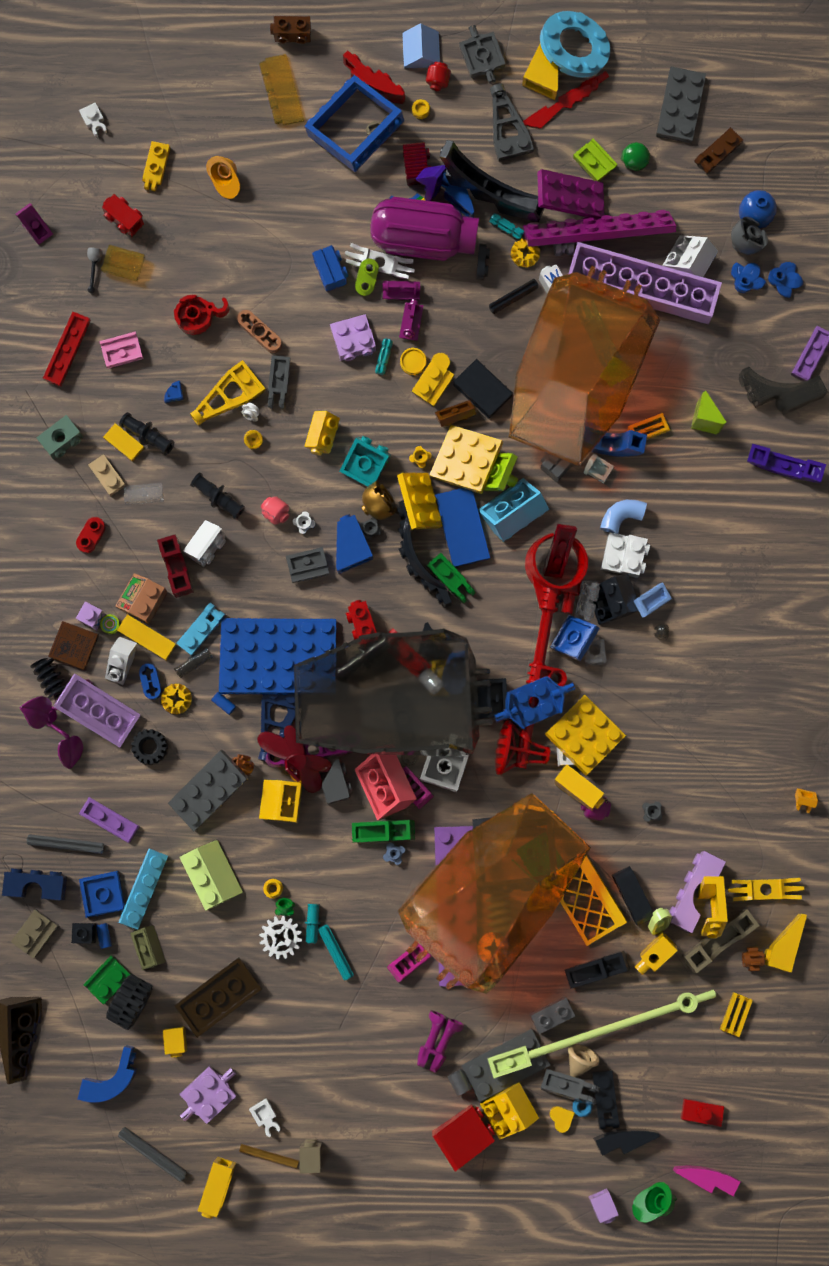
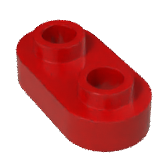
M92 517L87 520L76 540V546L81 552L91 553L96 548L106 529L102 519ZM94 523L98 524L96 529H92ZM84 540L89 541L87 545H83L82 542Z

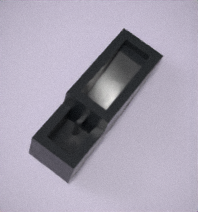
M622 950L567 968L565 973L570 989L627 972L630 970L625 951Z
M629 1128L607 1132L593 1139L600 1154L603 1156L619 1147L621 1152L626 1154L659 1138L660 1135L656 1130Z

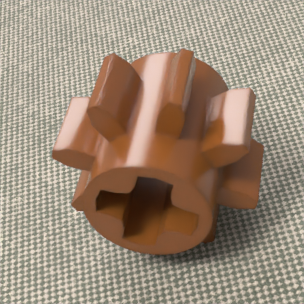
M238 754L237 757L232 758L247 776L251 775L254 764L250 761V756Z
M748 947L747 952H742L743 967H748V971H760L759 966L765 965L763 951H758V947Z

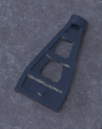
M263 694L261 700V733L267 732L268 726L271 725L279 727V735L284 738V728L292 725L300 710L303 695ZM272 705L288 709V713L282 722L271 720L270 708ZM262 748L258 760L266 762L265 757L267 753ZM270 754V760L274 761L275 756Z

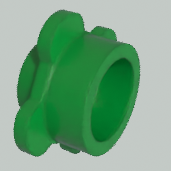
M281 898L276 902V915L291 916L294 914L293 907H295V903L291 899Z

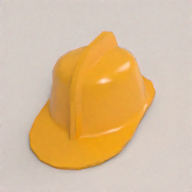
M211 157L206 164V170L216 190L224 198H235L240 191V182L236 175L237 167L235 163L229 158Z

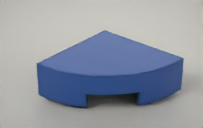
M180 380L172 383L164 396L165 403L184 400Z

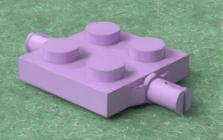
M209 1065L180 1093V1096L187 1102L189 1107L180 1117L186 1122L193 1114H196L206 1124L210 1122L236 1097L235 1092L228 1084V1081L236 1075V1072L230 1068L222 1076L216 1073Z

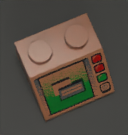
M134 573L115 607L149 625L168 591L150 579Z

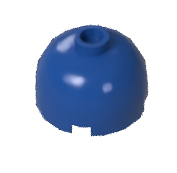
M752 191L743 198L739 206L740 219L746 216L751 217L760 224L758 226L759 229L765 228L773 221L776 215V201L766 191Z

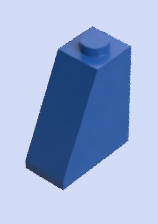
M345 515L337 522L336 569L338 574L373 560V555L355 515Z

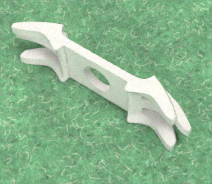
M351 243L350 247L364 253V255L345 251V255L358 261L368 258L374 260L378 257L384 258L385 265L379 267L378 272L397 278L408 279L409 275L395 272L396 270L406 273H414L415 269L398 264V262L413 264V259L384 254ZM346 259V263L356 267L360 266L361 262ZM371 264L366 266L367 269H373Z

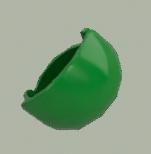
M634 142L628 144L622 150L621 160L627 169L639 171L648 165L650 153L644 144Z

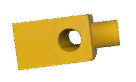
M662 931L640 953L642 960L635 965V968L642 975L650 968L655 972L678 951L677 945ZM651 954L658 955L656 959H651L649 956Z

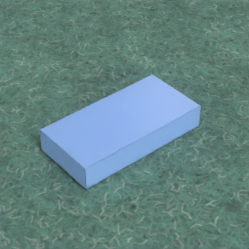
M662 582L633 602L643 618L672 598Z

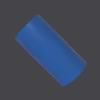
M219 692L211 699L213 703L228 715L236 708V705L222 694H219Z
M108 923L96 925L100 949L111 947Z

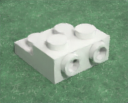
M609 532L601 570L621 575L629 574L630 577L638 578L640 573L643 574L645 571L646 563L643 562V558L649 552L650 544H647L648 539Z

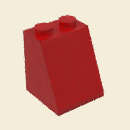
M472 1104L432 1131L433 1138L455 1172L495 1141L493 1138L495 1132L490 1124H484L482 1121L483 1113L478 1106L474 1108Z

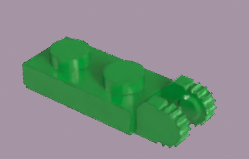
M442 553L437 555L427 565L428 569L463 604L467 601L466 597L458 590L462 585L472 596L476 593L466 582L467 580Z

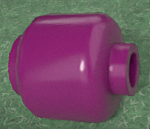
M604 796L603 799L605 801L599 809L594 808L591 811L581 804V810L584 811L586 818L602 821L605 817L609 816L611 803Z

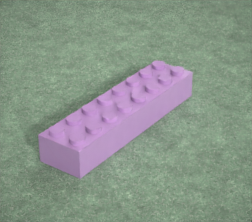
M577 242L566 280L567 285L709 324L713 316L722 282Z

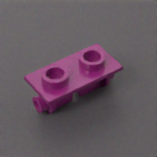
M383 281V299L420 300V282Z
M411 300V303L405 302L399 338L418 340L424 305H419L417 300Z

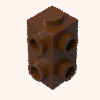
M274 16V23H270V34L274 35L275 42L281 44L288 42L305 44L306 42H311L310 16Z

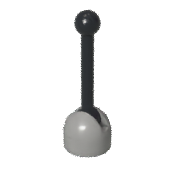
M88 248L87 251L88 259L92 261L90 286L87 289L89 293L95 292L93 287L96 262L101 260L103 250L99 248Z

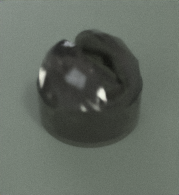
M657 625L654 630H657L654 636L660 640H667L669 636L668 625Z

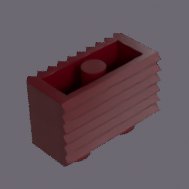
M425 142L403 144L407 185H420L422 183L418 182L416 177L424 168L431 167V165H427V160L430 159L429 148H425Z

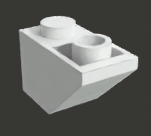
M118 637L110 649L105 679L121 685L124 684L135 656L137 643Z

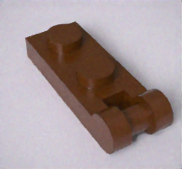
M730 127L703 153L698 155L694 162L697 165H701L704 168L703 171L708 174L743 142V139Z

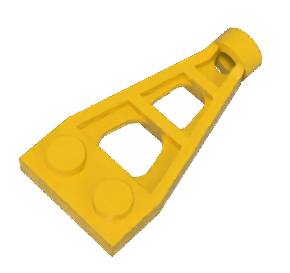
M242 360L225 373L198 407L190 413V416L199 426L210 418L251 402L265 392L266 389ZM231 382H236L242 390V394L234 399H229L224 394L225 388ZM220 395L225 404L217 409H212L209 405L210 401L215 396Z

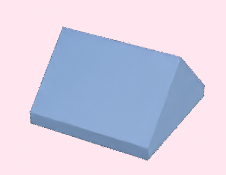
M420 23L403 33L404 69L428 68L434 62H440L438 31Z

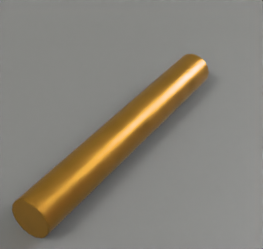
M244 1144L240 1146L239 1152L297 1169L299 1160Z

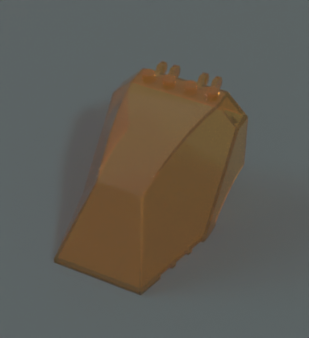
M591 266L587 276L575 272L554 278L516 373L509 438L578 466L582 464L592 449L620 418L660 323V318L649 301L638 297L642 285L638 284L633 295L627 292L631 285L630 280L626 281L623 290L603 283L607 272L605 270H602L598 280L591 278L595 273L594 266Z
M533 793L527 795L509 808L497 813V815L482 822L474 829L467 831L428 875L411 891L398 910L407 933L415 939L406 951L410 954L420 944L424 950L416 956L415 960L417 962H420L429 952L445 968L436 979L440 982L450 972L454 977L446 984V989L450 990L459 980L467 989L487 994L503 978L552 916L591 847Z

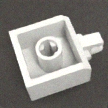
M451 733L448 743L443 741L442 745L431 743L420 781L457 792L469 754L459 751L460 747L456 746L458 735ZM444 762L448 763L447 767L450 769L442 772L439 765H443Z

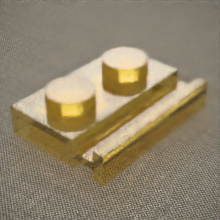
M109 245L101 271L138 281L145 255Z

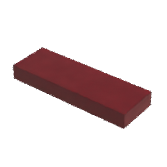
M557 524L544 566V576L562 578L577 532L576 526Z

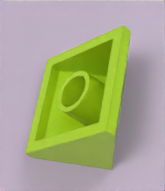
M705 391L696 403L691 428L718 434L727 422L707 391Z

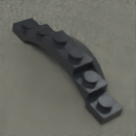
M404 500L399 501L400 508H397L400 518L405 520L399 522L400 528H398V532L403 541L400 542L401 548L398 550L402 559L406 558L408 565H406L407 571L410 576H414L415 580L423 578L420 581L424 590L428 589L430 594L437 591L435 596L439 605L443 604L444 608L451 606L452 601L445 585L426 571L414 551L411 540V526Z

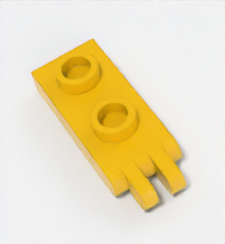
M151 142L142 182H145V190H149L150 183L152 184L151 191H156L157 185L162 184L170 152L169 144Z

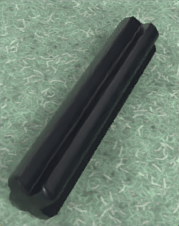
M532 279L489 304L492 314H495L539 288L538 282Z

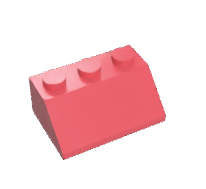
M393 748L376 750L355 768V772L377 820L384 819L407 808L416 800V796Z

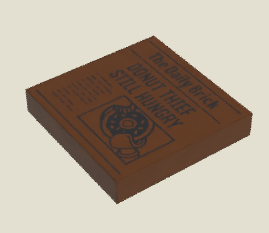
M62 621L48 657L85 670L99 634Z

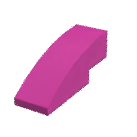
M689 1165L674 1166L673 1168L675 1173L711 1194L716 1186L734 1196L740 1184L737 1178L712 1168Z

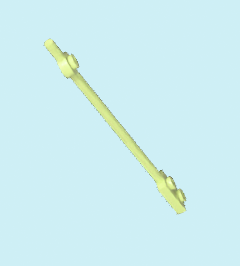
M714 990L696 996L692 993H682L678 996L675 1003L531 1051H527L526 1046H522L489 1057L487 1060L492 1076L497 1078L532 1066L530 1059L677 1010L691 1013L695 1011L698 1003L715 998L716 993ZM685 999L689 1000L688 1006H684L683 1001Z

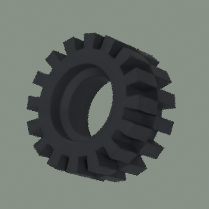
M144 729L142 732H138V735L133 738L134 741L131 742L133 756L139 762L148 765L157 764L160 760L162 761L168 749L167 740L164 736L153 729ZM154 740L156 742L157 749L153 754L148 755L143 752L142 746L145 741Z

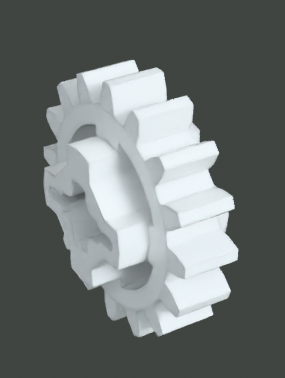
M276 916L273 923L267 920L268 927L262 926L265 932L259 934L260 937H264L260 944H265L266 947L263 951L269 950L270 957L276 954V959H279L281 955L286 959L288 957L287 953L294 955L293 949L300 948L297 942L302 941L301 938H298L302 931H296L298 923L292 925V918L285 921V916H282L279 921ZM277 924H284L280 930L272 928ZM290 928L294 934V941L289 937L288 932ZM284 932L286 940L277 944L278 937H276V934ZM268 935L272 937V946L268 942ZM282 945L290 947L285 951H278Z

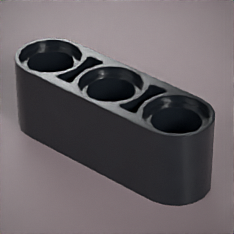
M628 866L612 874L613 880L635 924L639 926L651 920L653 910L632 868Z

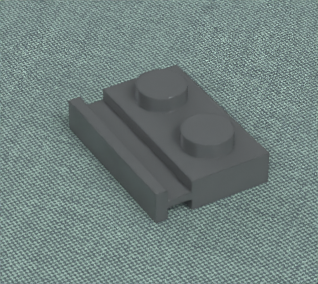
M323 547L286 556L292 584L329 575Z

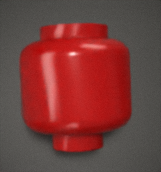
M434 62V64L430 65L425 79L426 83L430 85V89L441 91V89L447 88L451 70L447 64L442 62Z

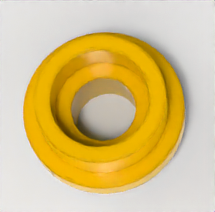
M269 879L264 884V894L273 899L279 897L283 892L282 883L277 879ZM271 885H276V892L270 891Z

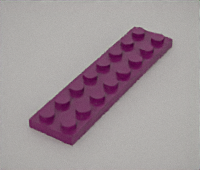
M658 210L654 213L639 212L633 215L623 213L613 217L604 215L601 218L585 217L582 220L566 219L561 222L551 220L541 224L531 222L528 225H523L527 245L531 247L676 232V224L669 211Z

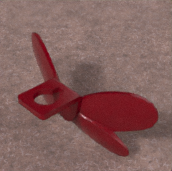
M288 725L284 728L285 738L272 732H262L258 735L257 741L260 747L276 757L285 759V770L297 782L301 781L308 792L316 793L321 789L322 779L319 771H329L332 764L321 756L306 755L302 739L293 726Z

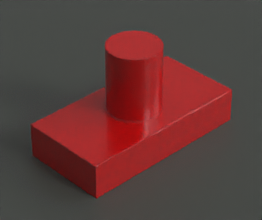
M684 1098L681 1119L721 1127L724 1106Z

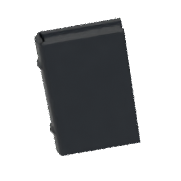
M478 359L453 381V386L488 419L514 394L507 388V385H504Z

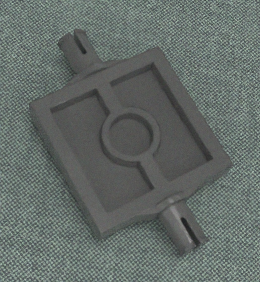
M471 25L469 30L472 37L459 42L461 53L470 77L486 74L488 83L492 84L496 82L493 72L505 67L504 58L494 32L478 34L476 25H473V28Z

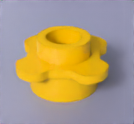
M417 446L413 455L409 456V460L412 463H416L419 468H424L426 466L425 463L431 459L432 455L421 446Z

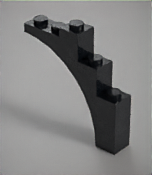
M446 141L439 157L446 167L445 177L450 185L470 189L475 199L494 203L499 213L539 222L545 208L538 207V196L518 190L495 179L472 163L458 149L454 141Z

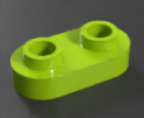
M364 259L360 263L355 283V290L360 295H370L374 290L379 270L378 263L374 259ZM368 264H371L373 267L370 272L366 269ZM363 283L368 284V288L366 290L362 289Z

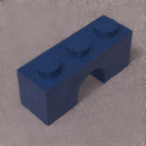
M11 868V872H4L2 896L26 897L28 886L35 882L42 889L41 899L65 900L67 876H62V872L50 871V875H42L40 870H30V874L23 873V869Z

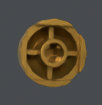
M376 481L363 492L362 502L364 505H362V509L366 515L370 514L373 518L382 520L397 513V507L393 508L391 502H394L385 486L383 484L379 486V481Z

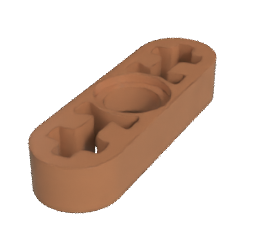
M243 310L238 314L237 319L240 327L270 353H277L281 350L282 343L280 337L251 311ZM243 317H249L250 322L253 324L252 327L247 321L243 323ZM256 328H264L265 333L262 336L255 335L254 331ZM269 337L272 342L276 341L277 346L270 347V343L266 338Z

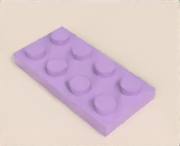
M76 674L72 676L53 706L119 748L140 717L139 713Z

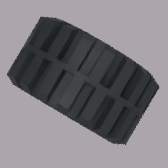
M130 974L114 996L107 1010L106 1019L126 1030L132 1028L150 998L153 985Z

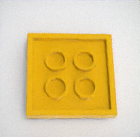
M450 425L431 470L430 477L482 494L503 442L490 436Z
M586 695L545 733L551 742L585 776L626 736Z

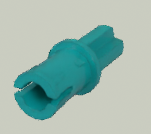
M308 904L307 922H305L307 924L306 943H317L318 924H320V904Z

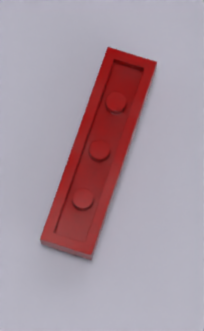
M72 311L45 371L44 381L62 386L91 322L90 318Z

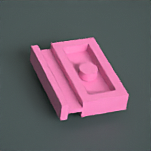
M136 331L99 341L107 369L144 359Z

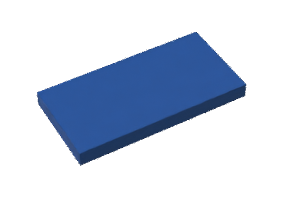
M461 488L436 494V502L452 565L460 567L489 560L490 555L473 491Z

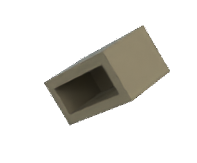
M305 1139V1142H302L299 1148L300 1173H320L322 1169V1142H317V1139Z

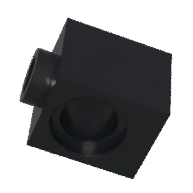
M72 923L71 943H96V923Z

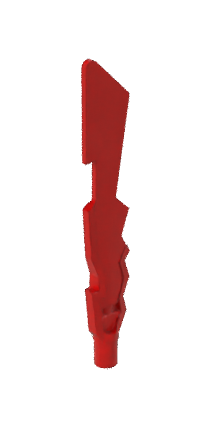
M604 71L598 76L589 78L582 82L580 87L574 88L558 97V102L547 108V106H544L522 122L525 126L541 129L563 107L571 109L575 102H582L583 98L589 97L591 91L597 90L599 84L609 78L608 73Z

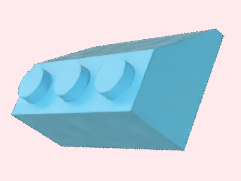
M522 478L514 487L508 488L478 509V512L494 534L504 542L536 518L542 516L549 508L541 492Z

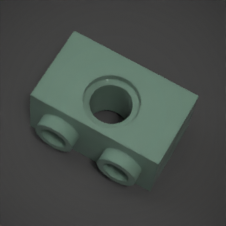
M65 415L36 438L54 460L55 458L62 457L71 446L78 445L83 435L68 416ZM59 436H65L64 441L57 442Z

